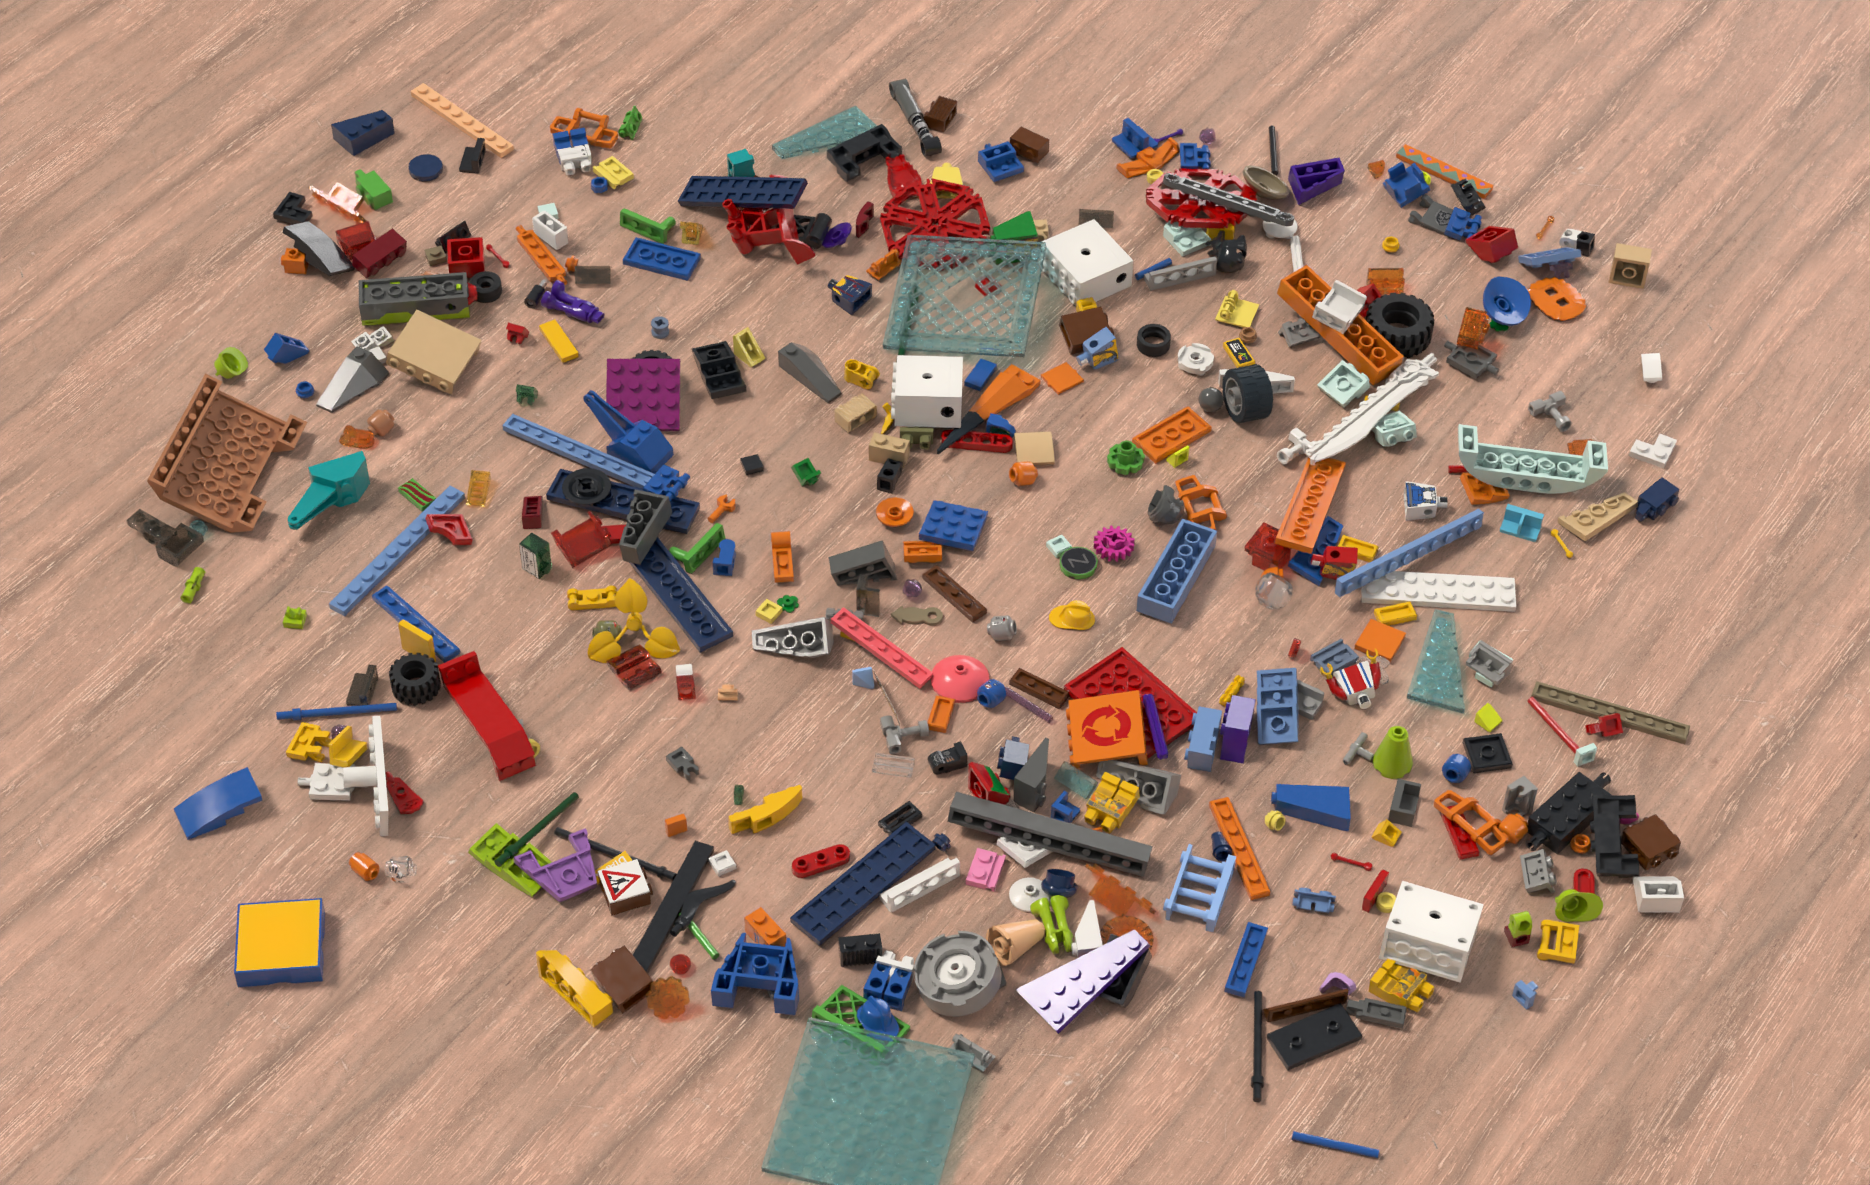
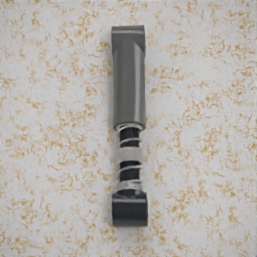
M907 79L889 82L891 97L896 99L908 123L913 126L918 135L923 156L941 153L940 139L929 133L930 130L923 119L922 111L910 91Z

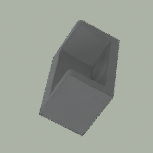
M1397 779L1388 818L1390 822L1412 827L1420 795V783Z

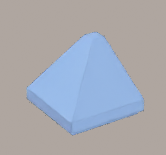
M872 667L852 670L853 685L874 689Z

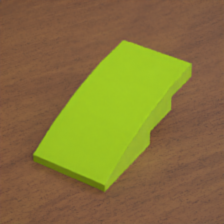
M496 823L469 849L468 853L501 879L533 897L542 887L514 863V858L507 860L500 867L495 864L494 861L504 853V849L520 839L514 833L510 835ZM530 842L523 846L516 855L518 856L531 850L541 867L552 863Z

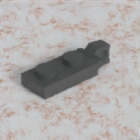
M1369 998L1359 1000V1002L1348 999L1346 1006L1348 1014L1356 1016V1018L1403 1029L1407 1009L1405 1006Z

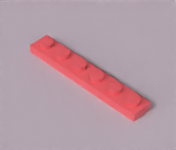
M843 607L831 618L832 625L919 689L932 678L933 672Z

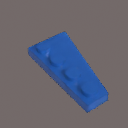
M1327 516L1312 554L1323 555L1327 546H1336L1343 525ZM1298 551L1289 561L1288 567L1317 586H1320L1323 578L1320 575V566L1311 565L1312 554Z

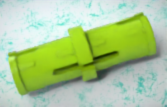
M195 567L190 579L186 581L185 590L180 597L183 602L191 603L196 591L200 590V583L206 573L203 568Z

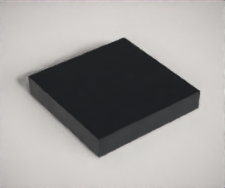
M1502 733L1463 738L1462 743L1468 760L1471 763L1473 773L1512 768L1513 764Z

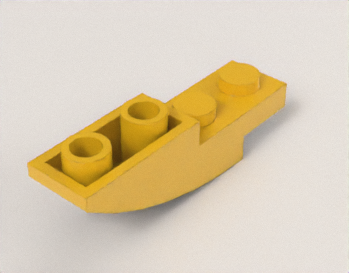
M802 786L789 787L786 790L771 793L763 797L762 805H757L751 809L728 816L731 834L749 828L755 834L784 819L802 801Z

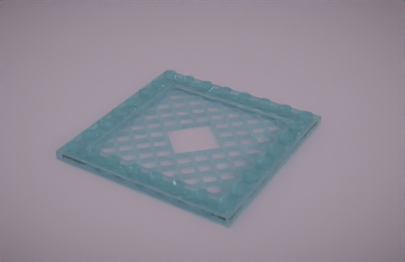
M908 235L882 344L883 349L1024 358L1047 247L1046 242ZM928 254H932L935 257L928 262L924 259ZM946 255H949L952 258L947 262H944L941 259ZM966 256L969 260L962 264L958 259ZM980 257H984L986 259V261L982 264H979L976 261ZM1001 258L1004 262L996 265L993 261ZM1015 259H1019L1021 263L1015 267L1010 263ZM939 261L942 265L934 269L931 264ZM956 262L959 266L952 270L948 265ZM973 263L976 267L969 271L966 266ZM990 263L994 268L986 272L983 267ZM1008 265L1011 269L1004 273L1000 268ZM1023 266V271H1022V274H1021V273L1018 271V269ZM928 267L931 272L924 275L921 271ZM946 268L949 272L941 276L938 272ZM963 269L966 274L959 277L956 272ZM980 270L983 275L976 278L973 273ZM998 271L1001 275L993 279L990 275ZM1015 272L1018 277L1011 280L1008 275ZM935 274L939 279L931 282L928 278ZM952 275L956 280L949 284L945 279ZM970 276L988 296L960 312L942 293ZM987 277L991 282L983 285L980 281ZM1005 278L1008 283L1001 287L997 282ZM925 280L928 285L921 289L918 284ZM1021 280L1020 286L1018 287L1015 283ZM943 282L946 286L938 290L935 285ZM995 285L998 289L991 293L987 288ZM1012 285L1016 290L1008 294L1005 289ZM932 288L935 293L928 296L925 292ZM1002 292L1005 297L998 300L995 295ZM922 294L926 299L918 303L914 298ZM1018 294L1017 300L1015 301L1012 297ZM939 295L943 300L936 304L932 299ZM992 299L995 303L988 307L984 302ZM1009 299L1013 304L1006 308L1002 303ZM929 302L932 307L925 310L922 305ZM947 303L950 307L942 311L939 307ZM982 305L985 309L977 313L974 309ZM999 306L1002 311L995 314L992 309ZM919 308L922 313L915 317L911 312ZM1013 308H1015L1014 315L1009 312ZM936 309L940 314L932 317L929 313ZM954 310L957 315L950 319L946 314ZM971 311L975 316L968 320L964 315ZM989 312L993 317L985 321L981 316ZM1006 313L1010 318L1003 322L999 317ZM926 315L929 321L922 324L919 319ZM944 317L947 321L939 325L936 320ZM961 317L964 323L957 326L954 321ZM979 319L982 323L974 327L971 323ZM997 320L1000 324L992 328L989 323ZM916 322L919 327L912 331L908 326ZM1010 322H1012L1011 329L1007 326ZM933 323L937 328L929 332L926 327ZM951 324L954 329L947 333L943 328ZM968 325L972 330L965 334L961 329ZM986 326L990 331L982 335L978 330ZM1003 327L1007 332L1000 336L996 331ZM922 329H923L924 332H925V333H918V332H919L920 330H922ZM938 331H941L943 334H935V333L938 332Z

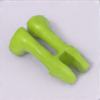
M1061 895L1052 896L1050 905L1048 898H1041L1030 905L1031 913L1042 919L1045 927V942L1048 944L1053 955L1059 954L1058 943L1063 942L1066 952L1072 951L1073 934L1069 930L1065 915L1069 902L1067 897ZM1050 906L1055 913L1058 930L1054 928Z

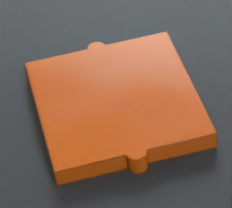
M1067 362L1041 374V378L1048 384V387H1051L1058 395L1084 382V379L1077 373V370L1073 369Z

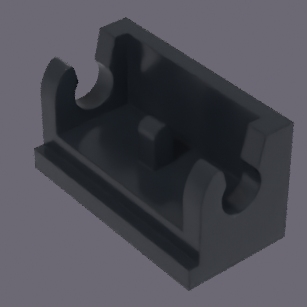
M1463 179L1456 184L1453 183L1451 187L1464 210L1471 213V217L1486 207L1472 184H1466L1468 180Z

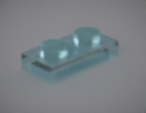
M1066 761L1063 762L1054 777L1085 799L1090 798L1098 784L1096 780Z

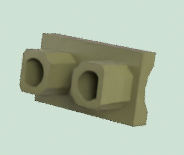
M900 427V438L910 440V449L913 444H920L921 449L929 450L930 445L933 444V428Z

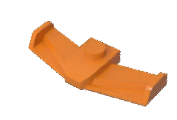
M1170 137L1156 151L1149 146L1137 153L1136 158L1138 160L1124 164L1119 163L1116 169L1126 178L1148 173L1152 169L1159 170L1180 152L1179 145Z

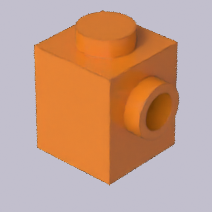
M286 248L285 254L281 257V265L284 266L285 273L306 274L309 263L305 261L306 254L298 249Z

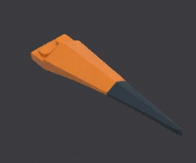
M1013 364L1004 372H1000L963 417L961 428H954L937 449V454H940L968 432L988 420L991 413L997 414L1014 403L1030 396L1040 386V379Z

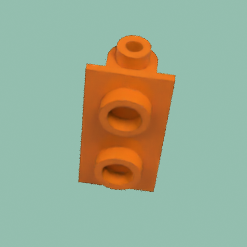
M897 249L890 250L884 258L873 262L866 272L880 280L903 263L898 258L899 251Z

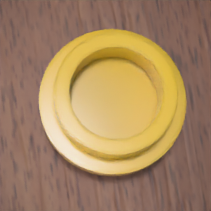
M1392 236L1386 237L1382 242V248L1387 252H1396L1400 246L1398 239Z

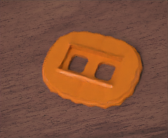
M1545 277L1531 284L1528 289L1530 299L1535 306L1554 320L1565 321L1579 316L1586 307L1585 299L1582 298L1581 293L1577 292V289L1572 287L1570 283H1566L1564 279ZM1553 289L1557 294L1549 296L1545 291ZM1564 299L1568 304L1562 307L1557 301Z

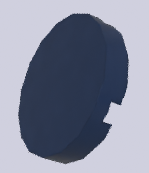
M422 154L413 158L409 163V174L414 179L418 178L419 181L434 180L443 172L442 161L435 155Z

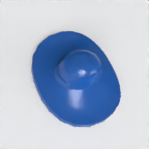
M1498 276L1492 278L1487 283L1483 293V306L1485 312L1492 320L1502 325L1513 326L1525 320L1530 311L1531 299L1526 287L1512 278Z

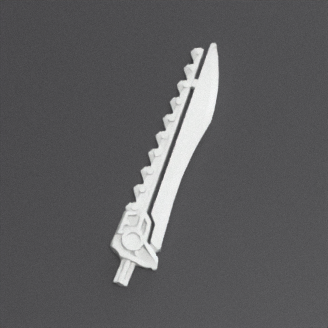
M1431 353L1422 361L1407 359L1394 370L1389 378L1386 379L1385 385L1378 386L1377 392L1369 394L1367 401L1360 402L1358 409L1351 410L1350 416L1343 417L1341 424L1333 426L1332 432L1324 433V439L1315 441L1314 448L1306 449L1305 454L1310 458V464L1315 465L1316 462L1334 456L1361 441L1395 405L1421 386L1427 385L1428 380L1438 377L1439 372L1430 368L1437 361L1434 354Z

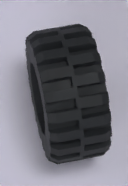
M1396 292L1390 293V295H1382L1369 305L1366 313V321L1404 357L1411 358L1414 355H1419L1431 343L1435 321L1434 314L1427 303L1424 304L1422 299H1417L1414 295L1409 296L1406 293L1396 294ZM1400 323L1408 326V328H1398L1390 324Z

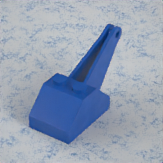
M592 390L583 397L584 402L612 439V442L606 447L607 454L653 474L674 455L673 447L656 426L644 420L632 423Z

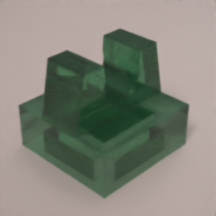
M517 384L516 402L522 404V400L527 397V404L532 406L535 398L538 396V390L535 387Z

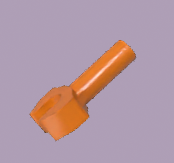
M727 494L720 496L717 499L719 507L708 517V521L714 523L724 511L733 512L736 505L735 499L726 503L728 501Z

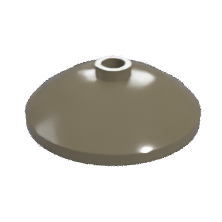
M1252 165L1244 168V179L1249 187L1256 192L1257 196L1269 199H1283L1289 195L1290 190L1288 186L1273 173Z

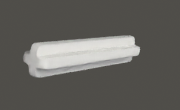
M1299 236L1290 237L1294 272L1303 267Z

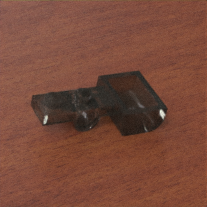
M141 509L137 510L127 519L128 526L142 533L150 544L154 545L158 542L155 546L158 557L175 567L182 563L204 542L201 533L185 524L180 523L176 528H173Z

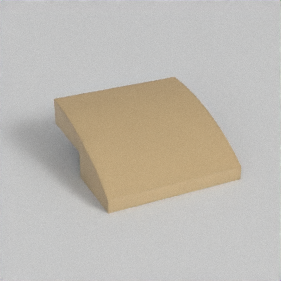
M1051 432L1014 433L1017 462L1030 461L1034 465H1054Z

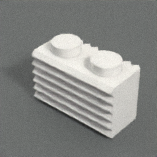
M542 211L532 218L535 234L553 248L558 250L568 244L567 226L560 223L558 219L553 218L546 211Z

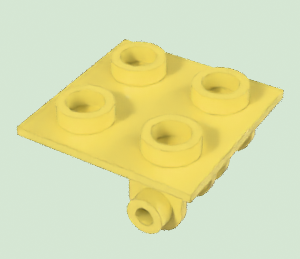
M1232 290L1228 293V296H1225L1215 320L1244 328L1250 327L1259 304L1238 299V292Z

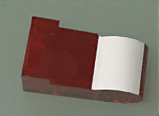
M676 665L678 700L696 699L692 665ZM691 689V692L688 694L680 692L681 690Z

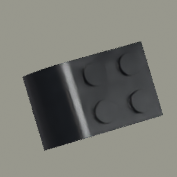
M1110 934V937H1109L1107 943H1109V942H1111V941H1113V940H1115V939H1117V938H1119V937L1116 936V935ZM1147 949L1098 997L1121 1007H1127L1133 999L1151 961L1152 955L1150 950Z

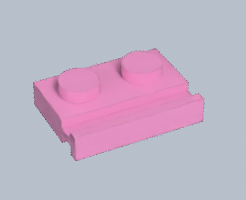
M977 848L966 878V885L981 889L989 888L994 892L1006 860V855L1000 856L996 852Z

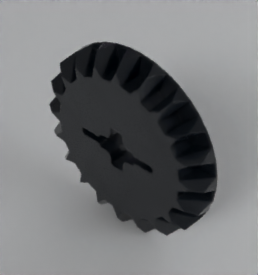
M583 468L570 473L562 484L565 498L569 499L570 503H575L577 506L582 504L584 507L587 504L591 506L594 503L600 504L601 500H605L606 496H609L611 490L609 477L604 472L592 468Z

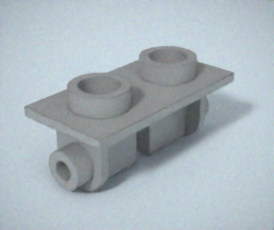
M962 1034L954 1035L952 1039L954 1043L948 1049V1051L982 1072L996 1058L990 1051L976 1045Z

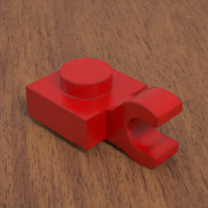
M1620 713L1598 717L1599 723L1585 725L1586 733L1594 734L1601 732L1603 737L1623 733Z

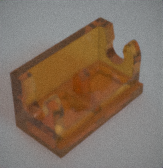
M1368 268L1366 285L1374 283L1380 294L1403 293L1405 278H1403L1404 269Z

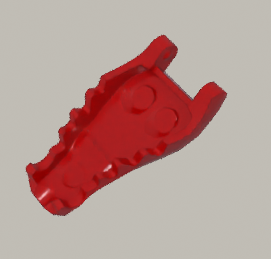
M904 154L895 158L886 157V165L888 167L887 183L892 197H895L913 182H915L917 187L918 180L922 184L920 175L917 170L913 169V165H910L905 160Z

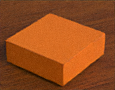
M684 814L665 819L668 837L687 831V820Z

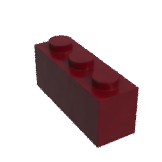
M392 228L353 254L352 266L367 279L371 275L377 274L383 267L389 266L396 258L402 257L406 253L407 241Z

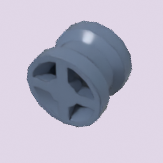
M655 317L652 319V336L657 339L667 337L669 335L668 319L665 317Z

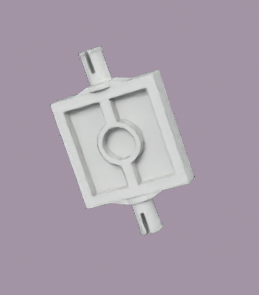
M315 763L314 771L310 778L298 777V786H310L309 798L314 800H350L351 793L355 788H344L343 767L326 763Z

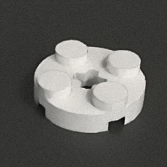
M1192 343V346L1188 347L1185 345L1178 352V367L1180 370L1203 376L1213 366L1214 355H1212L1211 349L1203 344Z

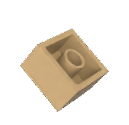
M1616 243L1609 283L1644 289L1652 249Z

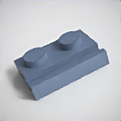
M1339 639L1312 654L1310 660L1316 663V667L1319 670L1322 667L1326 673L1329 672L1327 664H1331L1333 667L1331 675L1333 676V672L1358 662L1359 656L1347 644L1345 645L1342 639Z

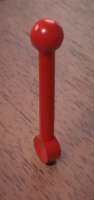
M491 244L486 245V249L491 251L502 262L504 268L510 266L509 261H505L493 249Z
M1332 853L1330 855L1331 859L1334 861L1341 860L1347 863L1364 867L1366 871H1370L1372 869V864L1370 862L1361 863L1355 860L1338 856L1337 853Z

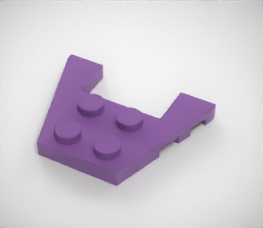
M586 828L569 835L568 839L577 853L541 867L531 850L514 857V863L558 902L577 896L597 886Z

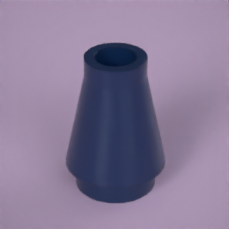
M1214 832L1211 835L1213 857L1218 861H1226L1228 854L1232 855V847L1224 838L1222 832Z

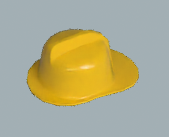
M1074 600L1067 605L1054 608L1049 614V621L1057 628L1086 630L1094 625L1095 616L1085 602Z

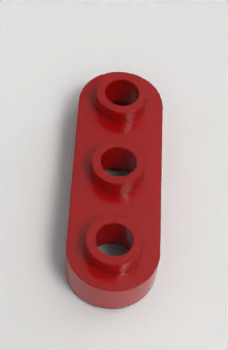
M837 844L798 857L792 862V873L798 878H806L845 865L850 860V849L846 845Z

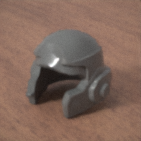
M1167 485L1164 486L1163 491L1156 490L1148 507L1149 519L1152 522L1163 524L1176 523L1184 512L1183 500H1180V498L1175 499L1174 490Z

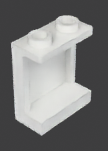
M1336 280L1324 300L1318 302L1315 306L1312 318L1344 334L1363 309L1367 296Z

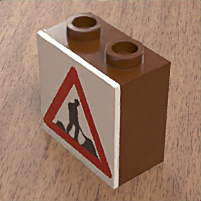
M637 859L598 871L599 885L611 916L651 904L650 896L653 895L651 884L646 883L645 869L640 867Z

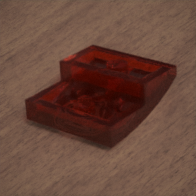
M640 644L606 661L614 675L628 690L662 673L660 666L650 658L649 652Z

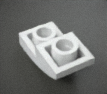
M382 326L370 335L364 332L351 342L355 347L358 346L368 351L378 346L382 348L393 342L394 339L386 328Z
M1660 353L1641 354L1643 380L1649 383L1662 381Z

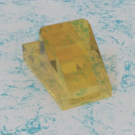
M680 221V229H683L681 242L698 245L703 225Z

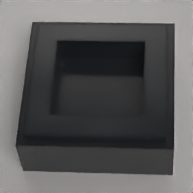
M758 454L740 458V463L746 476L764 471V466Z

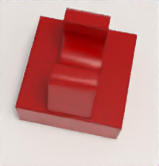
M508 322L506 327L508 341L512 342L513 337L517 336L516 343L521 344L524 338H528L529 331L525 327Z

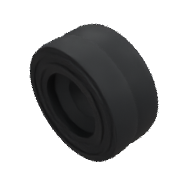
M483 271L475 274L470 279V284L477 287V302L491 303L501 296L502 283L496 273Z

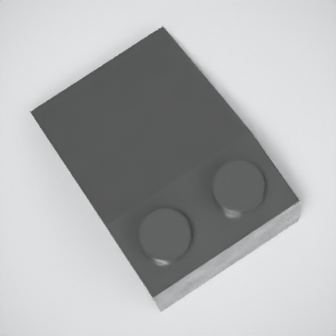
M1046 737L1014 778L1013 802L1032 812H1035L1038 807H1042L1046 800L1045 790L1047 787L1046 776L1049 739Z

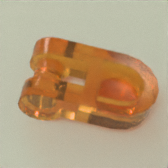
M350 425L345 426L344 434L339 439L340 444L361 449H368L375 443L372 432L355 429Z

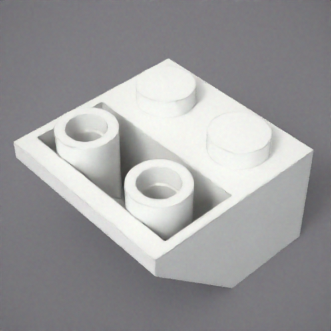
M1633 876L1638 912L1680 913L1684 895L1679 879L1674 876Z

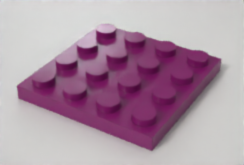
M607 359L606 402L632 423L644 420L656 426L660 431H680L681 360Z

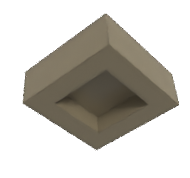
M442 246L424 250L429 266L447 262Z

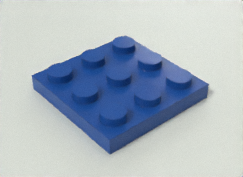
M933 500L919 532V540L974 551L987 520L988 511Z

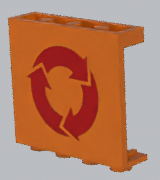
M1139 690L1068 700L1069 708L1066 709L1067 720H1070V724H1067L1068 735L1072 737L1071 740H1068L1070 752L1073 751V755L1070 756L1071 767H1075L1076 775H1079L1080 764L1138 756L1140 765H1148L1142 702Z

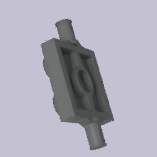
M1468 338L1458 345L1449 340L1446 341L1444 347L1452 351L1447 357L1446 363L1475 379L1485 371H1489L1494 375L1498 374L1499 368L1491 365L1496 360L1497 354Z

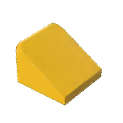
M1386 819L1378 824L1371 838L1394 847L1402 831Z

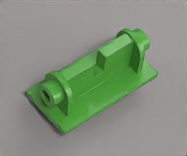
M633 106L632 111L626 113L623 124L618 130L619 136L622 138L629 136L633 140L642 121V115L636 106Z

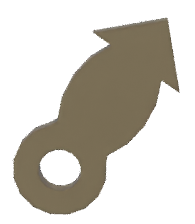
M903 606L891 613V616L901 625L902 622H905L907 624L925 623L934 626L940 624L943 619L941 610L934 607L923 610L916 607L903 609ZM934 614L937 617L934 619H930L928 615Z

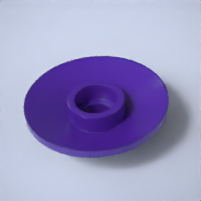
M844 222L830 229L823 241V247L832 248L844 244L846 238L851 233V224Z

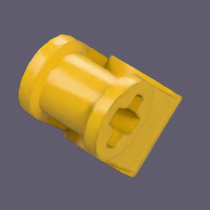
M855 359L845 362L844 379L848 383L868 390L873 387L874 380L880 376L879 370L874 366H869Z

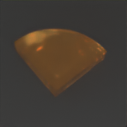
M1384 160L1368 164L1367 169L1374 179L1379 178L1384 173Z

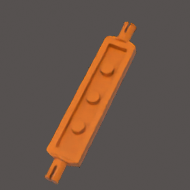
M522 225L517 226L516 231L519 233L517 236L518 243L550 282L559 280L566 285L567 280L564 278L566 276L565 269L533 230L526 231Z

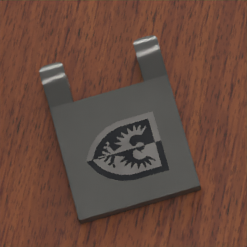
M1426 194L1422 195L1420 206L1429 207L1423 217L1417 211H1411L1408 221L1412 224H1421L1445 235L1444 233L1453 209L1433 201Z

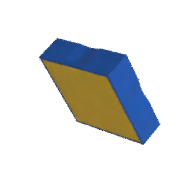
M322 898L238 904L234 966L238 987L264 986L285 982L306 983L323 981L324 955L322 943L325 936V909Z

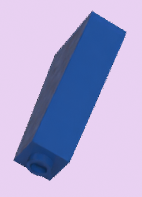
M1276 784L1275 792L1271 793V804H1275V811H1280L1283 815L1349 831L1351 821L1349 787Z

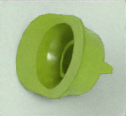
M227 347L219 353L218 358L214 362L217 370L215 375L231 379L240 375L248 368V361L240 350L235 347Z
M1568 889L1555 897L1557 904L1555 915L1564 922L1591 921L1597 918L1603 909L1601 898L1593 893H1580L1576 890Z

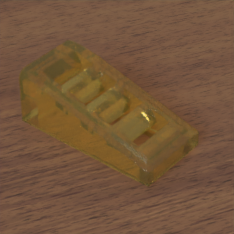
M471 470L466 505L485 506L491 481L490 472ZM474 486L484 487V488H483V489H479V488H474ZM473 492H480L483 494H473ZM472 498H482L481 501H479V500H471V499H472Z

